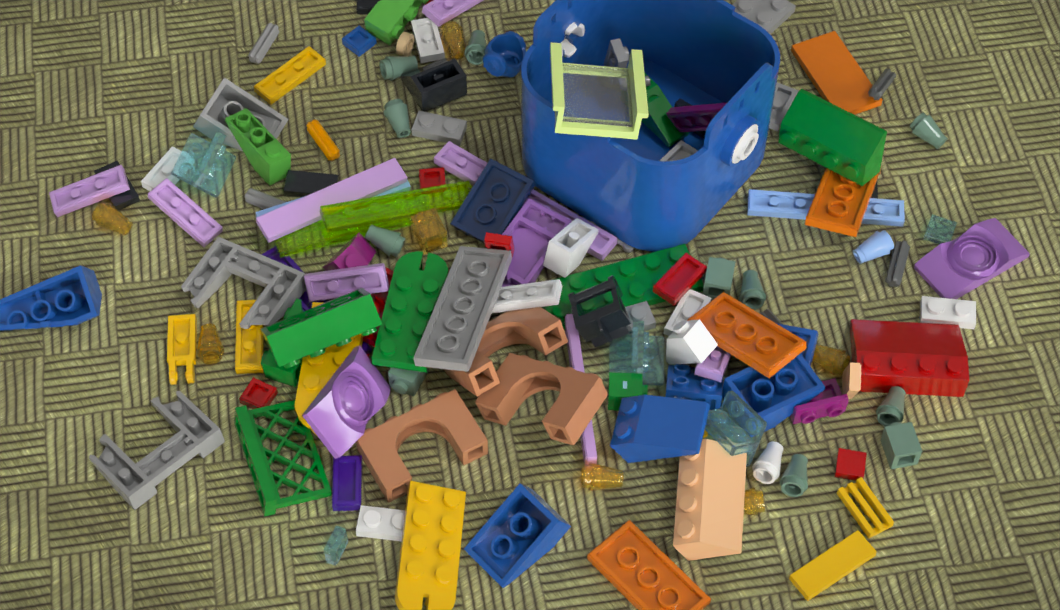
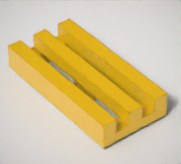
M862 477L858 478L855 483L851 482L847 484V487H841L837 490L838 497L868 539L893 526V519ZM851 493L854 496L856 501L859 503L862 511L865 513V515L869 517L871 522L874 524V529L870 526L868 521L865 519L863 514L860 512V510L848 494Z

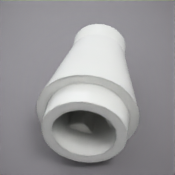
M769 442L752 466L754 478L761 483L771 484L780 476L783 446L778 442Z

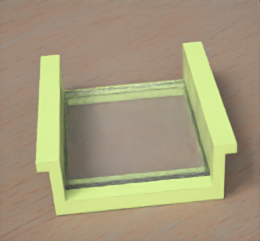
M551 42L550 60L553 111H555V133L637 140L642 118H648L649 115L642 50L631 49L628 68L562 63L561 43Z

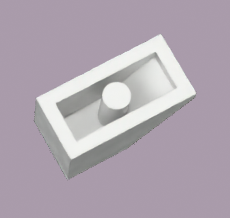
M576 218L549 241L543 266L566 278L580 265L596 238L599 229Z
M700 319L682 320L674 326V331L667 338L666 362L669 365L702 363L718 344Z

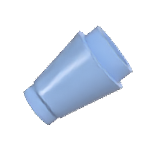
M885 230L881 232L876 231L853 250V255L858 263L862 264L890 254V250L894 249V243Z

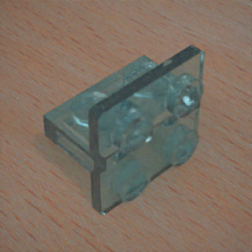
M219 131L215 133L210 142L191 133L171 174L217 198L236 160V156L225 151L226 147L222 144L226 135Z
M633 321L632 335L622 336L610 342L609 372L643 374V384L662 386L664 384V337L649 336V332H644V321Z
M732 390L726 393L721 408L708 412L705 430L731 456L747 453L746 467H749L766 429L767 422Z

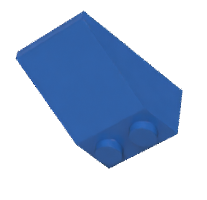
M800 353L771 378L764 376L752 367L724 378L722 399L749 437L753 438L774 428L792 415L795 406L808 403L825 390V385Z
M653 395L622 398L610 447L627 463L699 454L710 405L707 402Z
M520 483L467 544L464 550L502 588H505L549 552L570 529L571 525L533 489Z

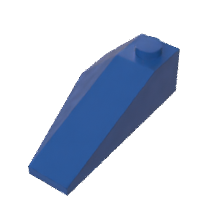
M80 265L0 299V331L76 326L99 316L102 293L95 272Z

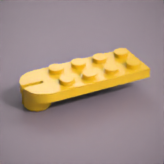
M312 302V308L323 303ZM361 333L351 337L352 341L339 347H336L334 344L326 347V352L319 356L311 358L310 355H307L302 359L295 410L299 421L307 428H310L315 435L316 433L302 415L351 351L359 345L362 348L363 336Z
M410 481L407 491L395 590V602L399 610H422L423 597H425L424 605L426 610L453 609L456 600L466 499L465 491Z

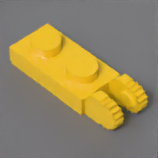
M196 314L168 316L167 363L169 366L170 385H177V366L185 365L187 383L195 382Z

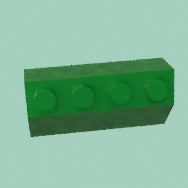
M801 89L798 91L781 122L778 143L863 186L880 172L887 131Z
M360 288L261 329V332L278 367L284 366V368H289L300 363L299 359L310 355L312 358L325 353L326 347L334 344L336 347L348 344L352 341L351 337L360 333L362 336L372 334L377 331L376 327L382 325L371 294Z

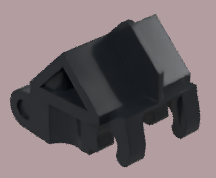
M613 275L608 277V281L576 294L575 292L568 294L576 329L586 342L591 340L596 348L619 337L632 334L631 327H628L631 324V320L621 299L623 293ZM611 291L613 300L593 310H583L581 303Z

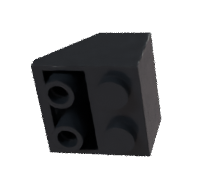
M444 58L401 75V80L421 111L424 112L467 95V75L455 58Z

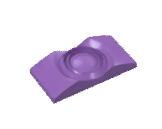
M529 198L502 234L512 236L515 249L502 287L535 283L544 268L543 264L549 241L572 221Z
M996 218L974 224L965 233L952 241L939 244L915 263L914 269L941 298L958 299L1029 257L1030 253Z
M359 345L351 351L302 416L336 459L341 457L364 434L368 421L386 404L391 387L375 365H372V361Z

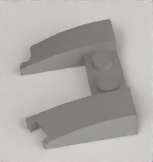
M221 237L215 240L181 286L184 292L190 291L194 298L190 301L197 309L232 274L265 287L239 323L243 329H249L250 325H265L267 327L276 323L285 315L287 308L292 307L296 298L299 299L306 290L305 273Z
M176 391L178 401L162 405L159 397L150 400L156 410L177 433L135 464L106 434L101 436L99 440L102 445L106 446L100 457L97 458L91 454L89 456L94 466L134 510L158 493L155 488L157 484L197 454L205 458L225 442L220 428L181 391Z

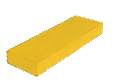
M308 46L254 86V92L272 105L324 67L326 60Z
M256 300L237 301L236 374L264 373L263 366H261V359L264 353V336L261 329L264 328V325H250L249 329H243L239 325Z
M857 530L792 573L789 580L803 597L809 601L875 557L877 551Z

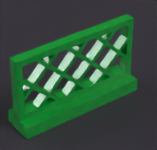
M295 400L247 410L246 405L235 408V428L264 517L276 514V509L330 497L332 494L310 428L304 426L298 417L294 423L281 417L283 412L295 409ZM264 416L272 421L267 429L257 425L254 418ZM276 423L289 428L284 437L271 431ZM294 431L305 436L306 440L302 446L288 440ZM267 437L280 443L274 452L263 447V442ZM284 445L297 451L292 461L279 455ZM302 454L313 459L314 463L310 469L296 463ZM274 460L288 466L283 475L271 471L270 466ZM292 469L305 475L300 484L287 478ZM309 478L320 482L323 489L312 491L304 486ZM282 484L296 490L292 496L281 499L278 492Z

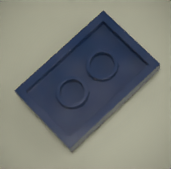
M490 158L450 224L453 228L485 244L486 232L503 234L521 210L536 183L534 180Z

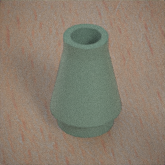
M474 30L471 33L464 52L468 62L474 65L482 64L485 55L484 49L487 43L485 33L482 30Z
M386 56L385 59L380 60L379 67L382 77L392 81L401 77V75L418 69V63L415 56Z
M401 99L387 102L384 105V115L396 132L397 137L405 138L409 136L411 129L407 104Z
M924 112L917 116L910 124L914 135L933 145L936 149H939L948 139L931 115L927 116Z
M374 225L369 227L365 239L369 240L389 257L391 255L397 257L406 240L399 232L379 228Z
M747 270L742 274L743 280L739 300L751 309L756 310L763 306L766 294L758 278V273L754 270Z
M891 387L876 410L878 422L885 427L891 423L903 421L906 392L901 387Z
M802 454L792 455L790 463L780 479L782 492L790 497H799L808 489V459Z

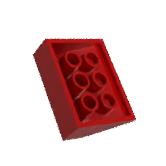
M850 320L851 363H860L861 390L859 392L888 393L891 387L898 386L904 389L906 394L964 396L970 379L968 355L959 325Z

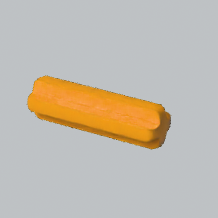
M316 119L308 122L306 125L307 131L326 158L330 161L338 159L340 157V150L320 122Z

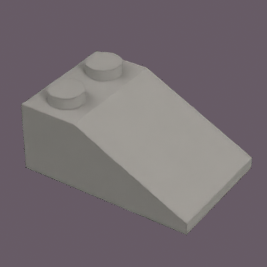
M224 78L196 120L193 128L216 142L243 151L226 124L225 118L247 108L276 139L289 119Z

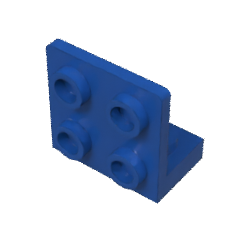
M686 364L668 365L665 397L707 402L710 408L706 423L719 425L723 378L721 382L694 375L695 368Z

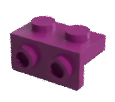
M835 378L822 381L825 385L823 392L808 403L794 407L793 414L790 415L792 424L801 422L808 424L818 418L841 415L846 411L849 401L848 395H842Z

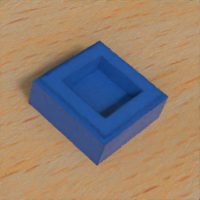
M360 25L342 38V44L359 57L377 44L376 37Z

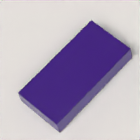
M362 455L341 456L336 459L333 457V511L360 510L362 505Z

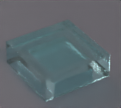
M932 215L924 235V240L937 244L951 241L957 222Z
M335 526L324 548L326 563L334 566L338 564L348 544L345 528Z

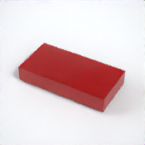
M685 253L653 286V292L674 306L706 273L707 266L688 253Z

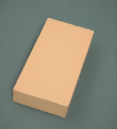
M850 362L842 374V395L847 394L851 400L861 390L860 363Z

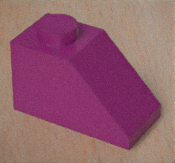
M357 233L322 268L325 271L365 266L370 263L376 254V250L360 233Z

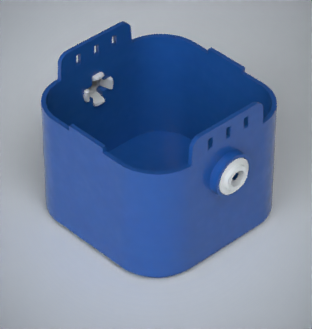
M556 0L535 22L533 27V44L525 53L521 66L522 165L528 178L535 181L537 188L587 220L593 221L598 227L614 235L629 246L640 250L656 252L687 244L699 234L757 170L763 160L780 66V52L775 40L764 28L735 12L736 7L724 0ZM620 38L623 47H627L629 55L631 54V49L642 50L644 72L659 86L672 107H674L675 102L679 98L693 106L718 103L727 104L709 123L705 139L694 132H689L688 136L682 139L683 142L696 149L697 152L676 161L660 160L679 142L668 147L642 121L637 140L555 133L550 43H561L562 63L604 66L610 40ZM563 74L565 101L563 118L630 123L629 109L620 101L621 89L619 85L611 86L609 78Z

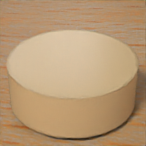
M402 32L396 45L397 55L408 57L411 54L415 42L413 34Z

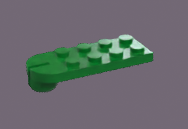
M422 251L407 253L397 261L381 319L382 325L379 327L372 355V365L427 373L428 367L415 366L414 355L448 276V266L440 256L428 252L424 271L422 270Z

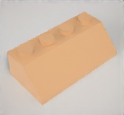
M702 439L699 454L680 456L673 546L688 561L741 554L747 460V450L744 447Z

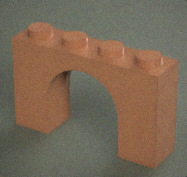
M541 307L506 311L487 323L469 372L444 370L449 377L478 397L500 383L492 360L488 358L495 351L509 345L527 344L547 355L566 344L568 340L561 320Z
M509 353L496 371L500 383L479 395L475 403L484 420L506 426L520 405L531 395L544 390L559 391L560 394L542 420V423L551 439L574 446L608 394L602 379L594 373H584L571 367L565 368L554 365L549 361L542 362L531 359L526 355L520 356Z
M456 389L448 393H440L433 400L425 404H418L400 416H393L375 428L366 429L364 434L356 441L358 453L362 455L364 463L388 503L406 495L408 485L412 481V476L398 455V450L401 444L414 434L432 432L441 435L450 443L463 466L488 454V440Z

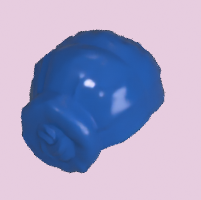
M513 31L495 36L484 49V68L496 77L511 78L516 76L521 71L522 61L526 53V44L523 37Z

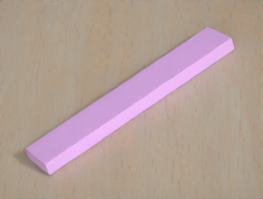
M393 158L256 218V223L269 243L406 183L407 176L396 158Z
M566 314L565 334L568 340L567 349L570 367L584 372L579 332L575 327L573 314ZM591 419L580 436L586 471L596 470L597 452Z

